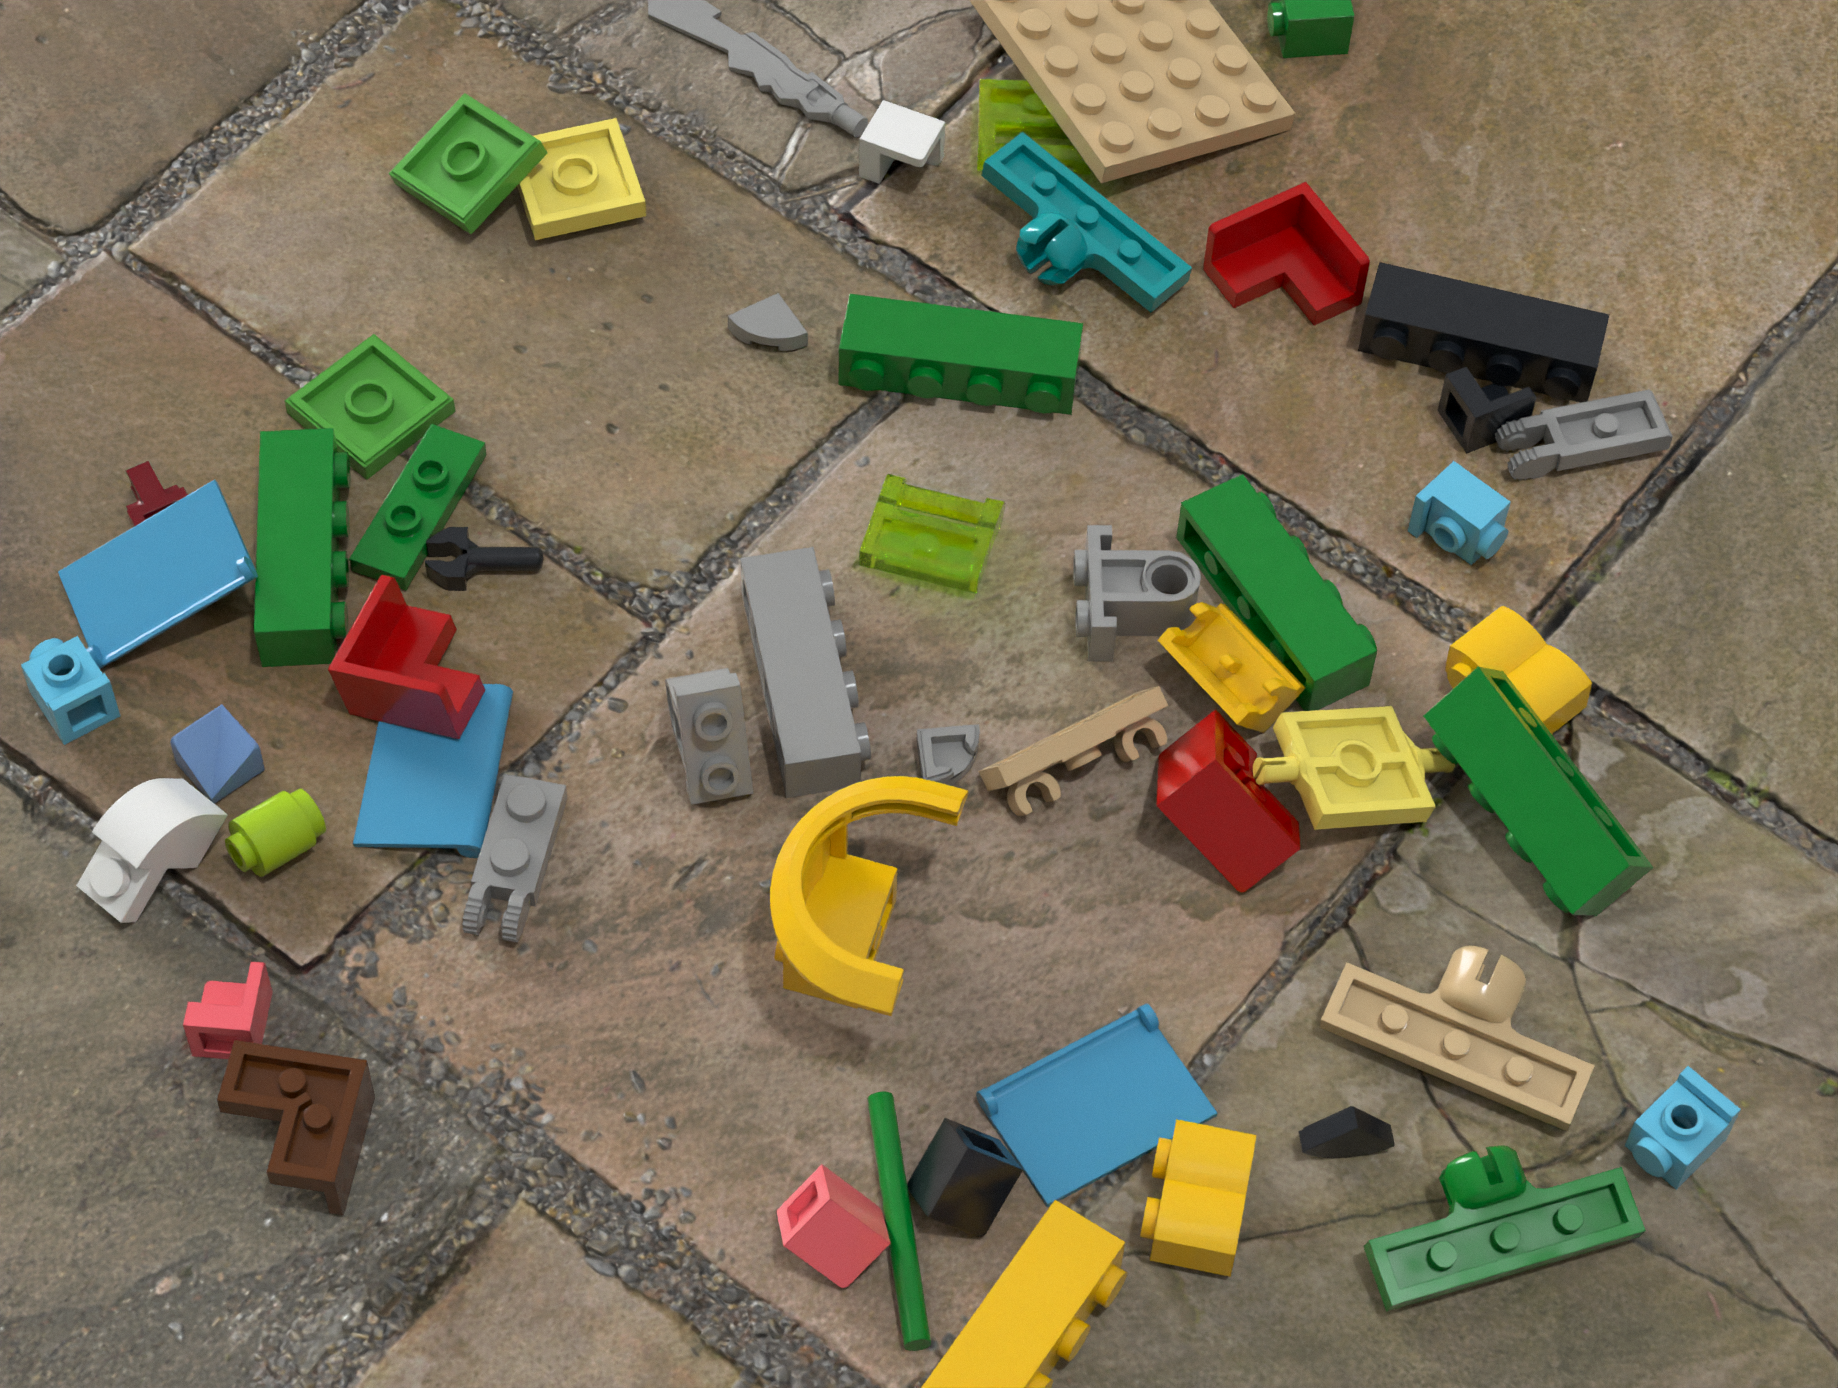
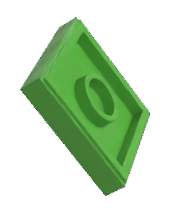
M464 93L389 172V175L397 186L469 234H472L544 158L547 151L540 140Z
M375 334L371 335L285 400L287 414L305 429L334 428L338 452H348L350 466L366 480L420 440L430 424L438 426L455 413L454 399Z

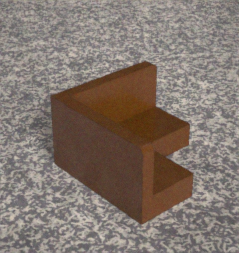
M234 1040L217 1098L220 1112L280 1121L267 1169L270 1184L324 1192L329 1213L344 1215L375 1100L367 1060Z

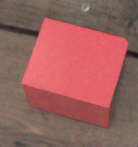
M251 961L246 984L208 981L204 986L201 1003L188 1002L183 1027L192 1056L229 1059L234 1040L262 1044L273 993L264 962Z
M822 1164L776 1211L783 1246L841 1288L848 1287L891 1244L880 1207Z

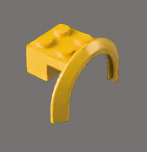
M893 776L869 779L838 790L823 799L801 818L790 832L780 850L773 870L770 887L771 918L778 940L774 959L783 963L784 989L856 1009L862 1008L892 1016L903 984L904 969L875 960L896 903L897 868L848 855V824L873 815L900 813L920 816L957 826L968 796V790L916 777Z

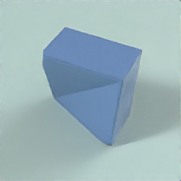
M222 704L174 735L170 741L176 764L205 797L214 804L265 770L259 745Z

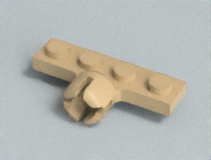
M1463 946L1452 954L1438 989L1428 994L1419 993L1346 962L1321 1018L1320 1028L1568 1132L1595 1065L1525 1037L1511 1027V1019L1526 985L1524 972L1516 963L1501 955L1487 985L1479 980L1485 968L1483 963L1489 950L1477 946Z

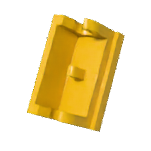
M1203 602L1192 605L1189 610L1196 617L1195 621L1184 630H1180L1179 627L1168 628L1157 641L1237 725L1265 733L1278 719L1281 712H1284L1306 687L1225 604L1220 603L1217 607Z

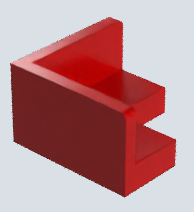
M1303 182L1212 223L1208 228L1203 270L1233 308L1283 287L1315 326L1362 304L1370 260L1308 183Z
M381 575L331 662L328 671L350 715L460 739L485 692L484 685L477 674L438 666L457 631L451 615L408 606L396 579L391 576Z
M1215 709L1160 753L1158 757L1156 806L1237 891L1246 892L1300 850L1299 822L1264 785L1256 783L1257 777L1254 778L1253 763L1257 758L1256 751Z

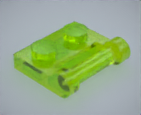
M980 79L977 171H982L984 161L1007 144L995 143V137H1016L1023 132L1030 138L1069 139L1028 81ZM1038 144L1067 168H1073V173L1090 175L1089 166L1074 145Z
M887 474L859 551V566L977 594L995 537L1001 528L1005 501L987 497L983 503L906 484V478ZM902 507V508H906V509H910V510H914V511H919V512H923V513H927V514H931V515H935V516H939V517H943V518H948V519H952V520H956V521H960V522H964V523H968V524H972V525H977V526H976V528H975V527H970V526H966V525H962V524H958V523H954V522H950V521H946V520H941V519H937V518H933V517H929V516H925V515H921V514H917V513H912V512L900 510V508Z

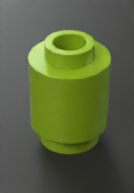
M301 788L290 794L286 791H281L229 821L228 827L231 836L225 839V846L233 862L241 871L246 872L251 869L256 875L263 877L313 848L317 842L316 838L326 832V824L318 806L306 791Z

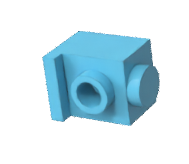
M1453 461L1416 495L1408 532L1418 538L1425 531L1432 536L1442 549L1455 553L1472 565L1481 556L1485 559L1491 558L1503 545L1508 535V529L1504 526L1511 502Z
M78 636L64 643L57 638L45 640L32 650L29 661L21 664L29 692L64 745L120 717L110 680L105 673L102 674Z
M1687 1066L1679 1074L1677 1081L1634 1122L1625 1147L1632 1152L1634 1159L1643 1170L1652 1176L1662 1177L1677 1190L1727 1140L1741 1109L1692 1068Z

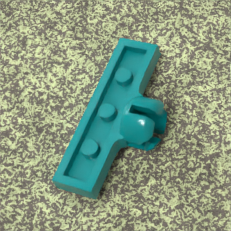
M1021 132L984 161L981 176L1033 218L1032 221L1020 229L1016 251L1019 260L1030 274L1036 272L1050 260L1053 266L1038 276V281L1047 285L1063 284L1081 269L1093 268L1104 274L1149 312H1152L1189 281L1192 271L1190 265L1025 133Z

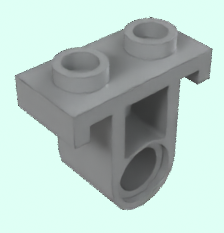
M1087 525L1085 550H1074L1073 580L1074 586H1085V600H1076L1075 626L1076 637H1087L1088 661L1113 662L1116 636H1161L1170 627H1179L1180 630L1189 627L1195 618L1189 608L1197 603L1201 579L1197 564L1183 553L1169 550H1111L1112 525Z
M728 668L665 679L672 728L686 771V787L691 805L753 794L741 686L737 674L730 673Z

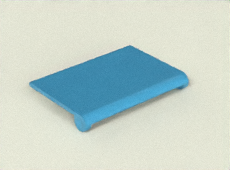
M215 479L58 571L88 644L87 651L99 669L258 577L218 482Z
M483 684L485 692L460 739L381 721L378 722L353 841L354 847L457 848L458 852L465 857H479L488 828L509 710L513 698V690L510 687L501 684Z
M1147 1003L1001 1081L976 1092V1097L982 1110L1047 1207L1051 1206L1054 1200L1060 1201L1157 1149L1159 1137L1173 1139L1176 1119L1203 1124L1218 1114L1159 1030V1021L1156 1013Z

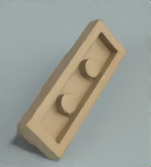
M1159 686L1138 691L978 772L987 791L1009 786L1007 800L1011 810L1017 816L1027 815L1033 812L1026 798V790L1029 785H1036L1041 790L1042 797L1046 802L1055 801L1061 797L1060 787L1056 779L1042 771L1064 762L1068 771L1085 765L1102 755L1098 744L1114 736V748L1119 758L1124 762L1133 761L1139 758L1138 751L1133 744L1134 734L1138 730L1146 735L1152 749L1167 744V735L1163 726L1148 716L1167 707L1168 703Z

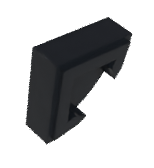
M1354 1106L1345 1108L1298 1131L1302 1152L1321 1158L1358 1157L1395 1146L1390 1124Z

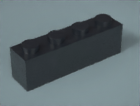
M1379 262L1364 317L1358 351L1377 355L1387 360H1399L1433 368L1443 373H1451L1467 367L1476 379L1489 381L1505 387L1511 386L1519 389L1530 387L1533 392L1549 395L1560 400L1582 403L1587 402L1590 396L1610 314Z

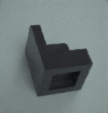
M1464 367L1445 375L1437 411L1467 454L1496 443L1495 433H1497V429L1502 427L1501 425H1505L1514 419L1517 421L1520 418L1532 416L1537 397L1530 387L1511 394L1508 393L1504 386L1494 383L1481 388L1468 368Z
M944 1118L909 1179L907 1187L928 1218L977 1237H982L989 1230L1023 1169L999 1139Z

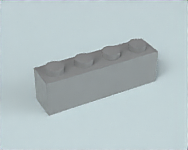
M814 547L740 558L741 593L786 798L839 790L861 782V761L871 759L870 742L865 722L854 724L851 708L859 706L858 691L853 671L842 672L839 657L847 655L846 640L842 621L840 619L831 621L828 607L835 605L834 588L829 569L819 571Z

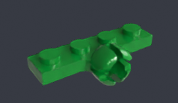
M1509 1146L1486 1147L1488 1155L1481 1158L1477 1151H1471L1455 1158L1447 1164V1167L1442 1170L1439 1177L1449 1205V1212L1446 1218L1368 1240L1363 1246L1386 1312L1639 1238L1646 1230L1622 1167L1550 1188H1535L1527 1181L1517 1152Z

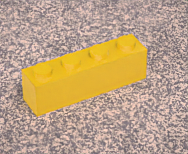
M1054 1200L921 1388H1051L1053 1380L1047 1376L1061 1357L1070 1362L1076 1356L1089 1334L1091 1326L1085 1323L1094 1308L1097 1304L1105 1308L1109 1307L1121 1290L1127 1277V1272L1121 1269L1125 1242L1059 1201Z

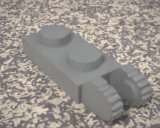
M1650 389L1541 410L1540 415L1507 422L1505 425H1501L1502 427L1497 429V433H1495V439L1502 451L1520 450L1519 453L1509 458L1510 461L1507 462L1511 476L1514 480L1518 479L1519 481L1543 477L1554 468L1557 471L1667 450L1673 437ZM1540 440H1544L1545 445L1533 447L1532 449L1528 450V448H1531Z
M504 774L471 879L472 887L463 916L462 930H464V933L474 935L480 933L486 922L491 899L494 898L509 901L501 923L503 940L519 942L530 906H536L567 802L566 785Z

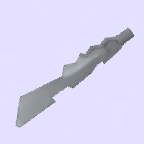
M648 0V15L650 19L728 53L730 71L754 77L759 90L771 92L780 104L799 108L808 119L830 122L854 137L861 136L868 126V119L850 108L844 102L843 96L813 72L806 74L796 68L785 54L756 33L750 32L741 35L716 19L722 15L721 11L705 0Z

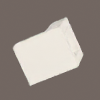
M883 100L860 137L859 177L880 184L894 159L916 167H922L925 163L939 166L944 157L945 122Z

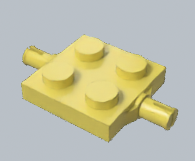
M1392 706L1281 712L1273 726V730L1284 757L1256 758L1253 763L1254 778L1257 777L1256 783L1258 785L1290 782L1294 785L1302 798L1314 830L1427 822L1436 806L1425 783V773H1450L1454 770L1455 764L1448 761L1437 748L1420 749L1415 746L1412 740L1403 732Z

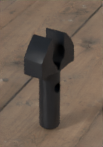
M448 527L426 541L428 557H457L455 560L448 562L425 560L427 577L447 591H467L468 578L478 571H539L544 561L543 552L539 547H479L469 539L468 527Z

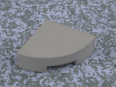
M779 293L728 315V329L739 340L749 345L753 341L764 345L778 346L779 351L795 350L808 345V332Z
M979 724L917 729L916 742L921 779L950 786L961 780L971 769L977 757L980 734Z

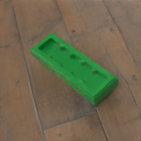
M430 424L350 556L351 571L378 580L381 575L394 577L399 588L407 590L428 555L426 541L443 530L487 455L485 442Z

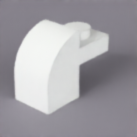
M158 778L141 783L119 798L96 824L92 833L100 838L102 842L76 886L120 923L137 922L166 870L197 868L228 814L184 779Z

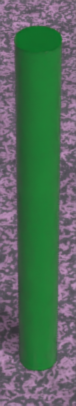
M882 1091L868 1096L867 1102L885 1223L891 1243L889 1250L903 1344L906 1350L919 1351L931 1345V1337L894 1095L890 1092Z

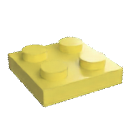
M617 118L533 136L542 142L547 154L517 187L535 240L646 216L645 198Z

